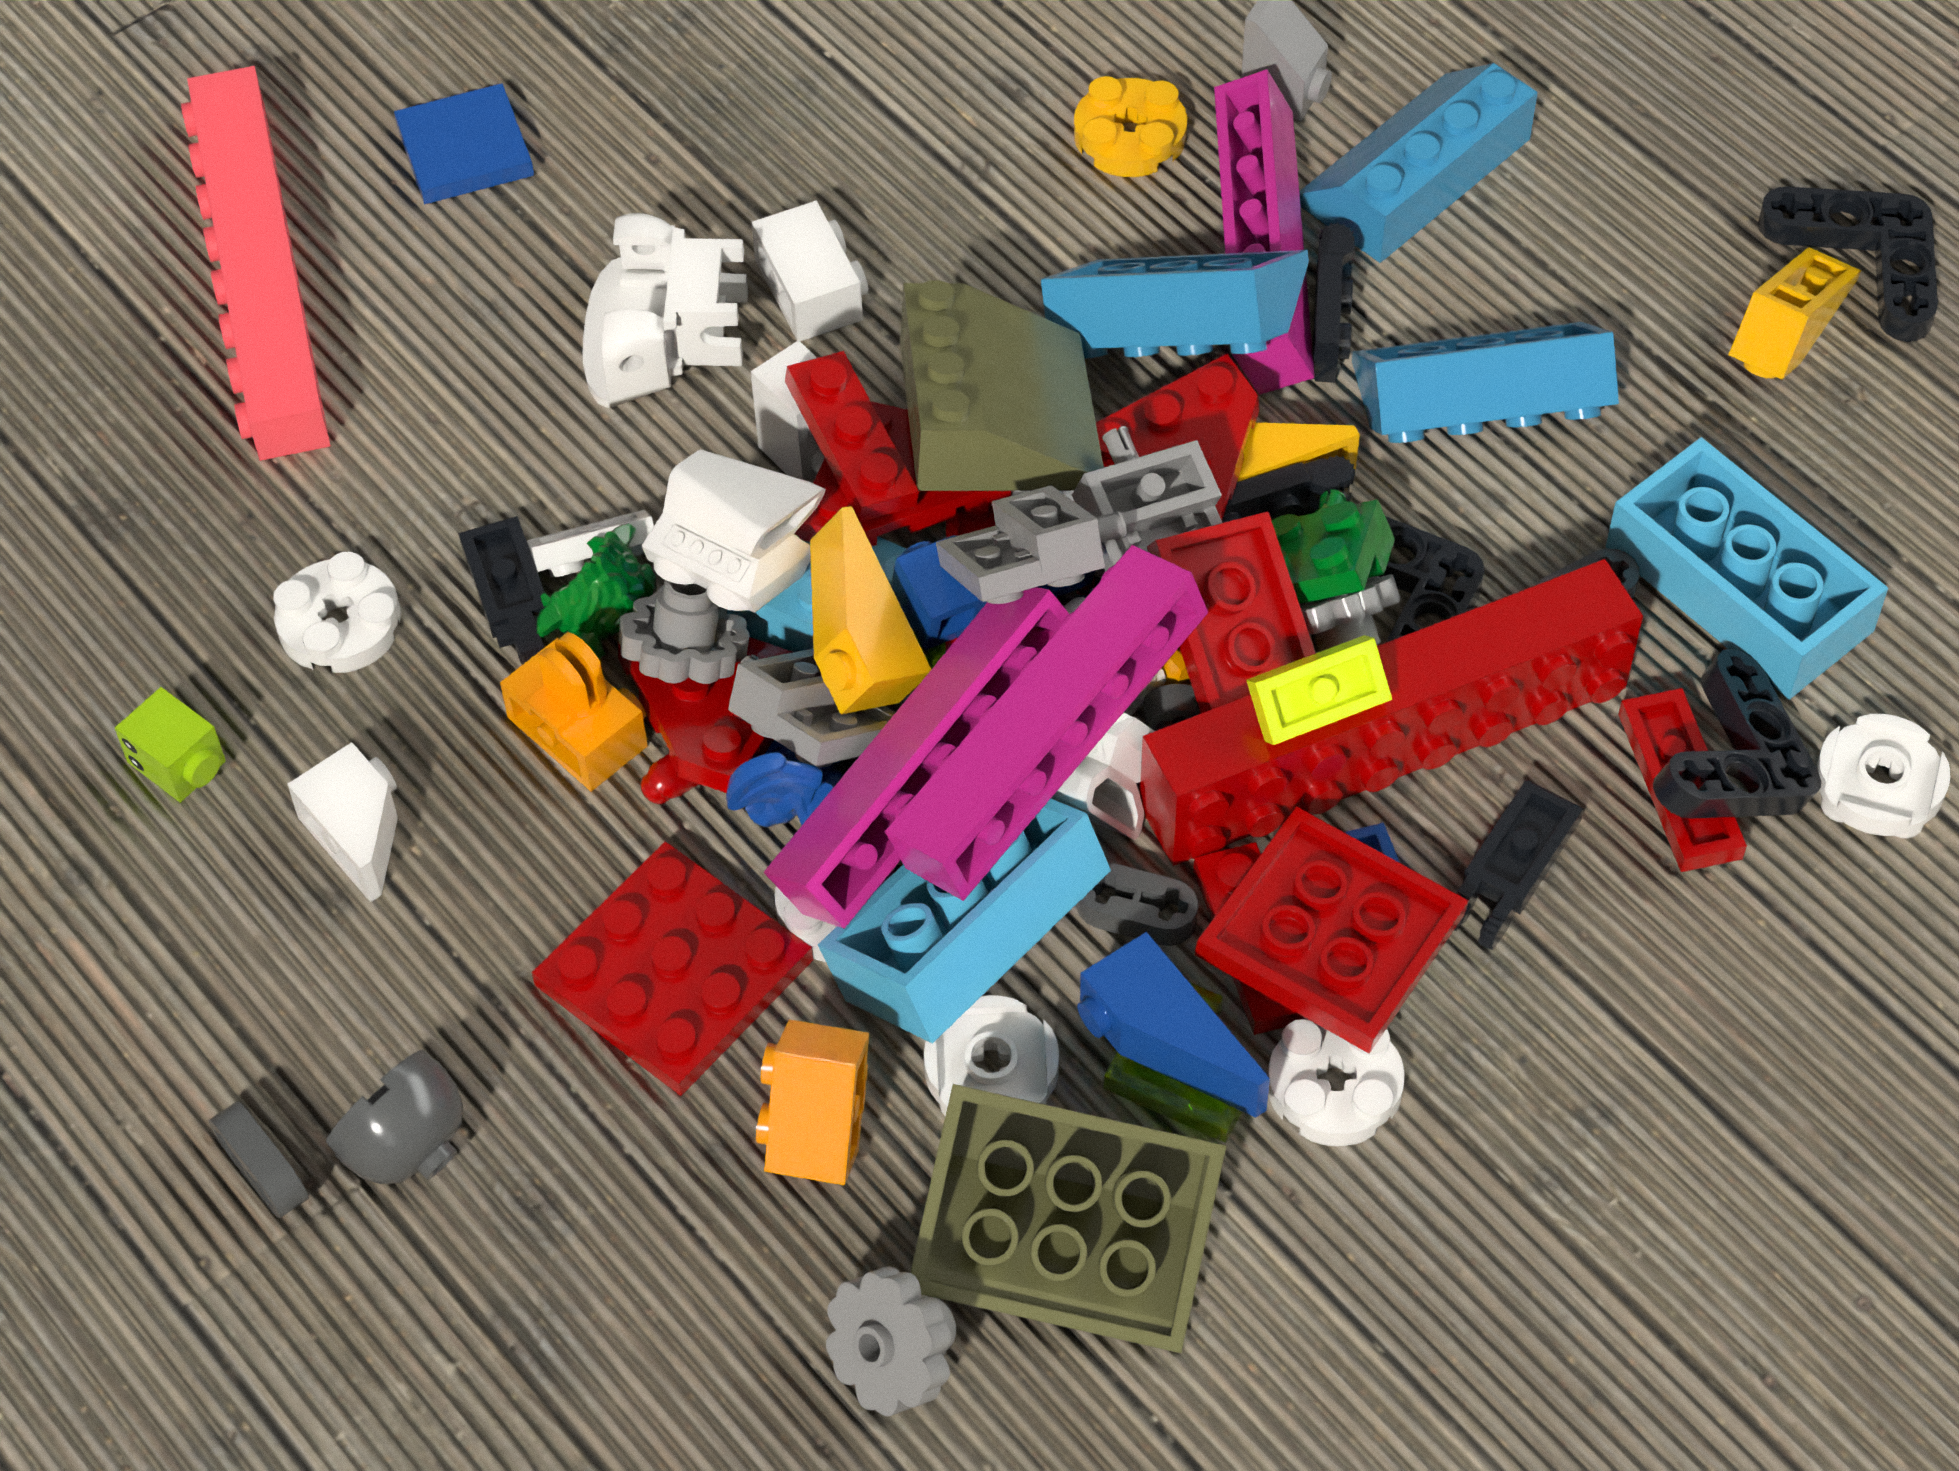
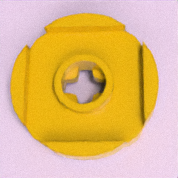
M1102 76L1090 83L1088 93L1080 100L1075 110L1074 141L1077 149L1081 154L1084 149L1086 154L1094 158V166L1110 175L1141 177L1158 171V163L1166 161L1172 155L1173 162L1181 155L1186 144L1187 113L1179 100L1178 89L1168 81L1159 80L1153 82L1140 78L1115 79L1110 76ZM1132 122L1139 125L1136 126L1135 132L1124 131L1123 123Z

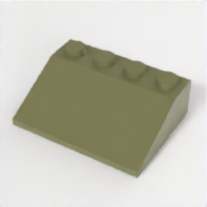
M931 280L924 283H903L900 347L916 486L919 491H1032L1050 485L1059 491H1074L1084 473L1104 468L1080 333L964 283H947L940 280Z
M953 1084L910 1273L915 1275L919 1281L922 1295L1182 1353L1226 1145Z

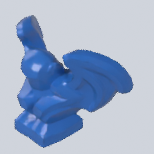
M774 740L764 755L743 763L732 773L728 781L726 794L728 809L735 811L745 807L750 819L755 824L764 827L788 823L795 816H798L802 826L843 777V774L837 770L840 761L833 762L828 767H818L802 763L795 757L793 751Z

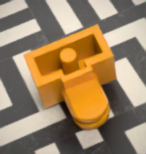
M567 632L559 639L556 638L500 682L507 718L590 792L648 747L643 720L646 717V712L642 704L628 689L621 688L617 690L605 680L599 658L575 634Z
M789 1019L778 1044H767L761 1067V1083L771 1085L770 1103L764 1102L762 1104L756 1129V1142L766 1145L764 1172L839 1185L846 1184L859 1152L861 1120L864 1112L868 1072V1032Z

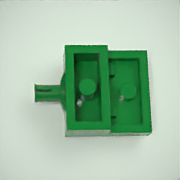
M1331 489L1330 496L1328 491L1321 495L1318 510L1314 513L1299 517L1288 514L1272 520L1299 604L1363 591L1368 578L1385 574L1395 538L1378 499L1355 504L1354 502L1346 501V497L1340 491Z

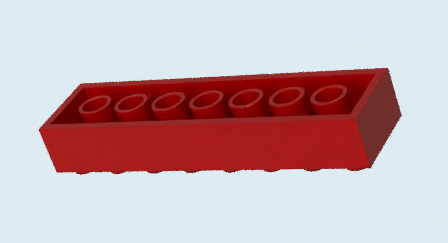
M1603 559L1377 646L1392 700L1272 745L1264 741L1251 695L1144 735L1142 736L1140 798L1144 808V816L1172 866L1194 859V857L1218 852L1224 846L1249 836H1266L1278 829L1287 820L1296 806L1313 815L1324 813L1336 806L1340 800L1366 790L1369 792L1383 790L1401 776L1422 768L1428 770L1439 768L1457 754L1480 745L1482 747L1495 746L1504 741L1513 732L1536 723L1538 725L1553 723L1560 719L1567 711L1592 701L1594 703L1609 701L1627 686L1643 614L1606 559Z

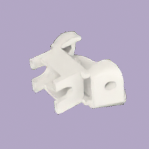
M630 213L617 217L615 219L613 244L619 245L621 257L611 260L600 272L590 293L583 333V367L588 389L596 402L610 409L669 388L672 376L682 375L683 365L742 366L741 338L724 337L725 326H738L737 303L727 302H748L746 274L721 273V263L744 261L743 239L685 238L684 229L676 228L675 225H670L665 220L653 215Z

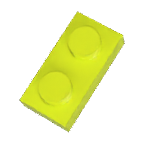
M1366 635L1246 680L1264 741L1272 745L1392 700L1375 638Z

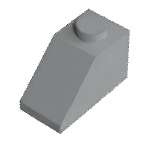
M1258 0L1245 19L1241 78L1268 69L1293 111V119L1301 122L1313 102L1321 103L1330 87L1332 72L1326 70L1328 44L1292 0Z

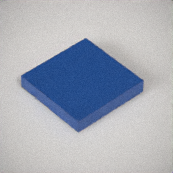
M503 83L394 111L396 125L424 205L534 176L532 160Z

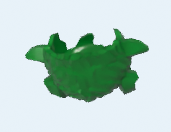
M629 523L622 524L612 531H608L604 535L605 538L596 536L591 538L586 544L592 549L593 555L590 561L585 562L576 578L570 581L569 585H563L551 597L544 592L541 594L540 598L544 608L540 611L537 619V634L540 637L544 638L559 628L562 633L570 632L582 639L599 659L606 655L601 641L608 639L609 636L617 632L619 633L620 618L626 613L633 612L635 600L650 597L655 594L657 589L656 576L651 565L647 563L641 565L629 548L636 533L634 526Z

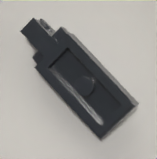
M518 516L464 531L458 533L492 637L496 638L499 648L514 644L522 666L544 648L542 639L537 634V619L540 611L544 608L540 598L544 589Z

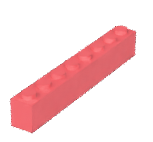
M255 66L187 78L191 102L181 103L188 137H198V142L188 144L195 177H205L206 184L195 187L203 220L212 218L213 226L203 228L210 262L220 261L221 269L211 271V278L218 306L228 304L229 313L219 314L218 317L225 348L236 349L237 357L226 359L233 393L243 392L245 402L234 404L242 440L253 438L260 461L331 447L265 104Z

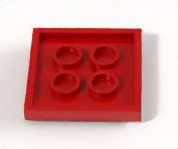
M1296 806L1199 937L1194 955L1370 1054L1463 918L1469 900Z
M665 841L531 973L534 985L682 1096L813 961V952L810 945Z

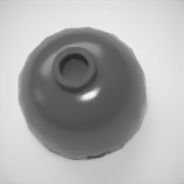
M421 1049L408 1056L380 1079L384 1085L368 1100L362 1096L340 1119L326 1139V1143L335 1152V1156L347 1168L363 1179L378 1184L402 1183L420 1172L429 1180L439 1173L457 1153V1150L450 1144V1141L462 1123L463 1103L458 1087L445 1068L425 1050Z

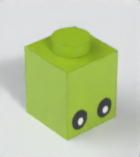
M162 687L157 689L114 728L127 763L180 803L196 788L207 785L215 777L219 767L226 762L215 727Z

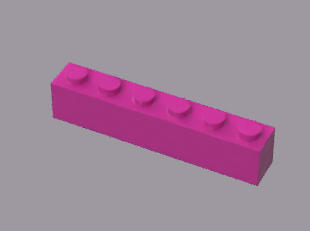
M1268 69L1214 87L1225 254L1304 250L1293 111ZM1306 273L1289 332L1268 340L1267 349L1264 351L1247 354L1232 353L1259 395L1315 378Z
M1131 545L1118 562L1103 574L1099 584L1080 606L1064 619L1060 629L1035 658L1024 665L1016 680L997 702L982 714L978 724L952 754L941 761L933 776L914 798L898 811L894 821L885 830L887 837L907 870L962 901L968 897L1208 614L1192 572Z
M1035 587L1024 590V595L1020 599L1009 603L991 604L987 602L765 869L764 874L803 915L845 929L901 859L885 833V830L894 821L898 811L914 798L936 772L941 761L952 754L978 724L982 714L997 702L1019 676L1024 665L1035 658L1060 629L1062 622L1069 615L1068 611L1049 589Z

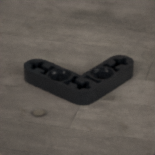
M1789 186L1775 188L1765 195L1758 227L1766 239L1782 245L1875 251L1878 320L1882 330L1888 336L1904 342L1918 341L1930 332L1937 311L1938 298L1933 218L1931 209L1925 201L1916 196L1901 193ZM1782 212L1789 213L1790 219L1783 218ZM1838 212L1849 213L1856 217L1859 224L1849 227L1841 226L1835 223L1830 218V215ZM1814 213L1819 214L1817 222L1812 221ZM1872 217L1877 218L1875 225H1871ZM1900 220H1904L1906 226H1902ZM1896 260L1911 261L1919 267L1920 272L1911 275L1902 274L1891 266V262ZM1912 296L1910 301L1912 316L1906 315L1905 309L1900 307L1903 297Z
M1386 517L1395 538L1393 546L1405 547L1411 550L1415 556L1412 561L1406 564H1395L1388 561L1385 574L1379 576L1393 574L1397 589L1411 594L1386 642L1420 630L1421 628L1417 626L1414 619L1423 613H1435L1446 620L1472 610L1480 596L1485 570L1483 560L1479 555L1465 546ZM1454 571L1461 572L1465 577L1461 576L1457 579L1452 589L1451 597L1443 593L1445 578H1450Z
M1723 650L1702 674L1701 685L1734 750L1676 753L1654 778L1653 789L1660 803L1671 813L1690 819L1793 815L1799 813L1821 788L1819 772L1760 664L1750 655L1740 650ZM1751 723L1763 729L1771 740L1757 732ZM1727 774L1739 780L1749 793L1734 785Z

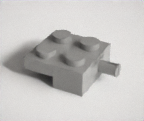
M1121 426L1118 431L1114 428L1104 434L1102 439L1106 443L1115 465L1084 473L1072 493L1075 503L1094 517L1112 513L1115 510L1120 511L1124 517L1127 530L1126 536L1101 542L1105 572L1118 562L1131 545L1147 551V546L1157 539L1222 523L1215 507L1222 494L1197 440L1139 457L1128 433V428Z
M1050 485L992 501L996 526L938 541L936 546L940 566L982 602L1004 604L1020 599L1024 595V590L1046 584L1052 587L1070 586L1082 581L1085 573L1105 568L1101 542L1119 537L1123 538L1126 536L1127 530L1124 517L1120 511L1115 510L1112 513L1094 517Z
M814 648L759 659L755 655H748L738 663L728 708L729 711L751 724V728L755 733L774 739L795 753V757L800 762L818 767H828L833 762L860 756L896 713L887 706H881L841 715L814 660Z

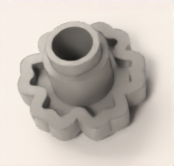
M1393 574L1382 577L1368 578L1363 591L1299 605L1309 635L1313 637L1317 652H1321L1363 635L1375 638L1376 645H1378L1381 641L1372 615L1382 611L1385 607L1398 603L1400 595Z
M664 580V585L658 589L657 593L650 597L635 600L633 612L621 616L618 637L621 646L620 652L623 658L640 662L639 670L646 676L659 678L662 681L673 684L680 683L688 677L698 683L710 684L718 679L734 675L735 663L741 662L747 656L749 632L746 629L747 622L741 616L727 614L728 609L719 607L711 602L707 596V589L697 584L684 585Z
M890 1266L843 1282L837 1290L836 1297L832 1299L827 1309L828 1317L836 1330L828 1336L826 1349L833 1361L837 1379L846 1385L855 1384L856 1396L860 1405L867 1410H876L884 1416H892L935 1400L941 1386L946 1383L950 1375L949 1366L944 1355L952 1346L956 1336L955 1320L948 1306L937 1298L922 1295L919 1281L915 1275L908 1272L900 1273V1271Z

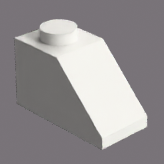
M351 742L287 785L298 819L365 897L372 902L382 895L398 820L391 792L396 790L397 786L391 773L380 759L374 757L368 761Z

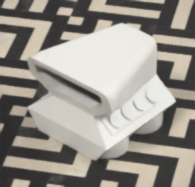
M700 449L677 464L671 471L663 513L642 544V549L648 561L654 563V570L657 575L676 584H697L707 589L708 598L717 606L734 611L750 610L755 613L803 577L811 560L810 545L794 533L817 508L826 489L809 481Z
M1123 713L1051 799L1087 813L1090 821L1136 840L1141 833L1144 820V808L1136 784L1141 781L1142 736L1152 733L1154 730L1137 718Z

